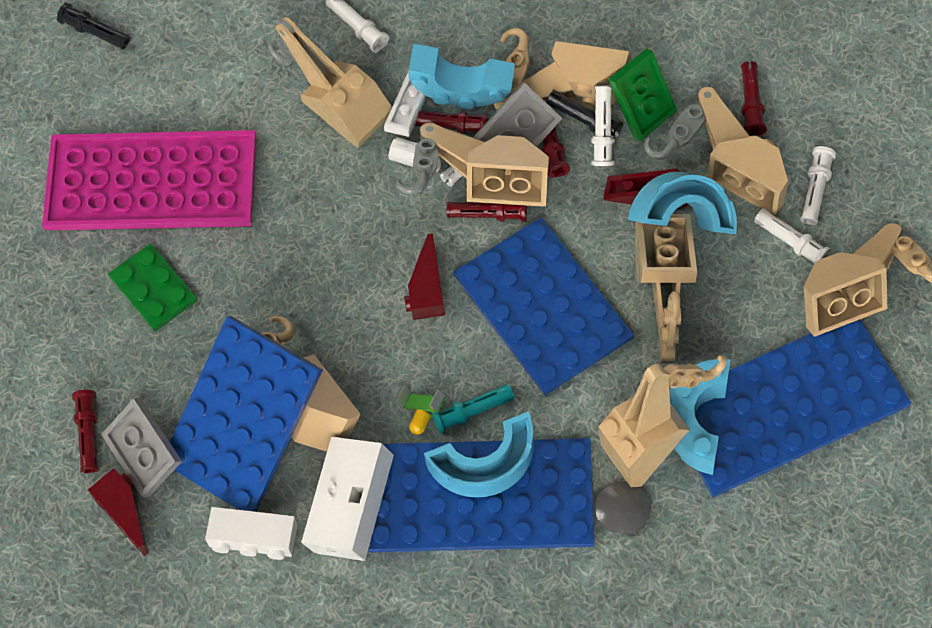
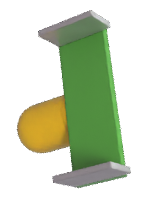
M404 385L396 402L405 409L416 410L409 424V429L413 434L420 435L425 431L431 419V415L427 412H439L445 400L443 398L444 394L439 389L436 390L434 396L410 394L411 391Z

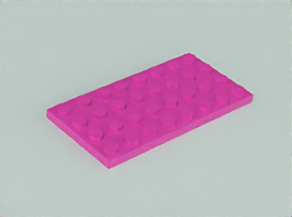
M256 131L51 135L42 227L44 230L252 226Z

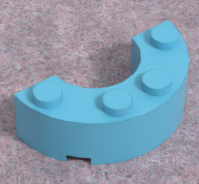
M413 43L408 75L412 85L422 94L432 98L436 104L457 105L462 109L470 110L474 107L502 102L510 94L515 63L489 59L480 66H458L444 60L439 54V48Z
M685 172L665 173L648 182L637 194L628 215V220L667 226L673 212L681 205L688 203L693 208L697 217V228L727 234H736L737 232L735 208L733 202L725 194V189L708 177Z
M718 359L707 360L696 365L703 370H710L719 361ZM727 359L725 369L716 378L707 382H700L693 388H671L669 392L671 405L690 429L676 445L675 451L686 464L698 471L711 475L714 472L719 436L705 431L699 425L695 414L704 402L714 398H725L731 359Z
M529 411L503 421V442L497 451L487 457L477 459L465 457L458 453L451 443L424 453L429 472L443 487L462 496L487 497L507 490L524 475L533 456V424Z

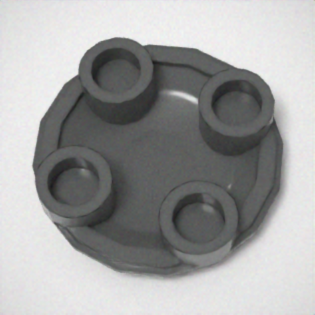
M626 481L609 484L601 490L596 498V516L606 531L623 535L634 533L637 530L643 529L650 517L651 504L649 496L641 487H630Z

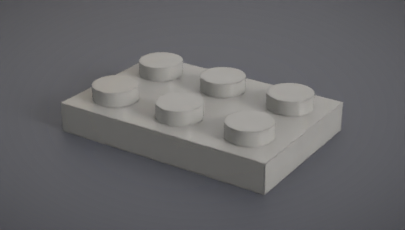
M523 82L473 138L486 142L497 135L524 137L537 147L561 121L562 117Z
M133 398L101 434L142 498L150 497L182 462L141 398Z

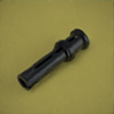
M67 2L58 11L57 22L62 25L66 23L74 27L75 31L79 33L88 32L122 50L130 42V35L93 19L90 13L78 11Z
M555 89L551 91L546 101L548 105L588 125V129L593 133L595 132V111L557 92ZM611 119V135L616 140L624 122H616Z

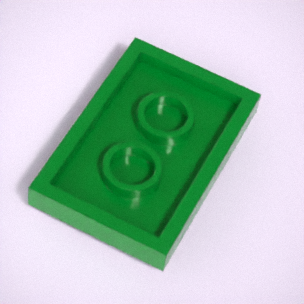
M646 48L608 79L632 136L640 142L677 112L673 98L652 50Z
M151 243L108 273L109 278L154 332L198 301L196 296Z

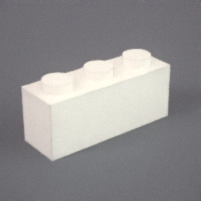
M211 507L205 539L209 547H212V550L218 553L238 550L240 554L245 556H256V553L267 554L269 558L282 560L284 556L292 557L298 525L294 516Z

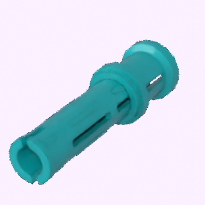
M505 384L462 403L455 401L452 403V406L440 410L438 413L431 412V416L439 434H442L444 429L456 424H466L468 418L515 400L510 385Z

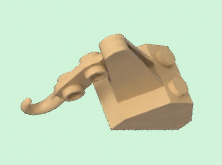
M512 28L506 31L500 39L501 43H504L512 35L518 36L520 39L518 46L506 60V62L515 63L512 89L502 102L494 103V106L498 110L524 82L545 102L551 91L555 89L572 100L578 99L579 103L585 107L595 109V86L610 85L608 79L633 60L629 51L555 41L551 54L555 62L525 80L530 64L528 53L529 37L524 30ZM611 89V104H613L617 99Z
M672 214L667 226L640 222L635 224L637 283H652L659 335L660 362H675V344L679 342V329L677 325L681 324L680 285L681 283H696L697 265L690 214ZM660 283H672V292L668 298L667 308L662 307Z
M891 223L885 225L853 254L839 252L815 261L804 284L807 329L815 337L888 309L886 272L894 256L913 274H919L932 283L930 257L914 240L906 236L902 237L900 225Z
M273 316L269 318V321L281 323L286 331L282 333H262L283 345L293 338L295 329L287 318ZM312 354L304 357V359L320 367L323 371L293 433L292 439L294 442L327 452L331 437L350 438L361 414L317 357Z
M719 355L717 357L719 363L710 370H703L698 365L669 364L664 368L659 363L650 366L644 372L635 395L614 407L598 428L601 447L630 487H641L690 430L670 403L669 387L693 388L700 382H707L716 378L727 365L725 356Z

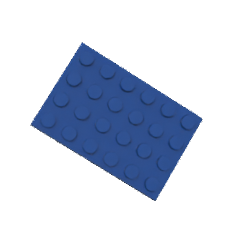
M542 217L453 272L455 278L544 396L634 339V334Z
M233 316L226 317L170 441V444L182 460L175 471L236 509L257 512L323 369Z

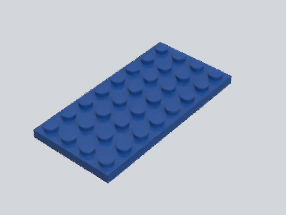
M861 320L815 337L810 333L729 370L725 398L711 399L704 402L697 409L695 417L699 425L708 433L719 436L713 475L698 471L713 498L909 407L911 401Z
M590 438L534 440L533 456L524 475L507 490L487 497L462 496L443 487L429 472L424 453L451 443L458 453L465 457L477 459L487 457L497 451L503 441L383 444L394 456L368 553L594 547Z

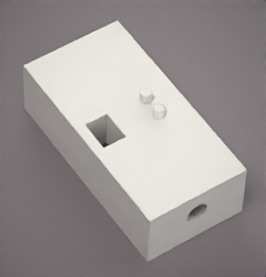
M331 437L301 542L312 552L365 561L394 456L382 443Z

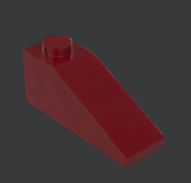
M675 168L608 176L603 200L632 205L640 190L652 179L665 173L680 171ZM685 203L678 208L687 207L688 203Z
M433 233L427 234L408 284L409 296H404L406 312L412 311L413 320L445 315Z
M113 468L92 485L88 491L96 503L145 556L148 553L137 499L132 490L134 483L125 473L119 475Z

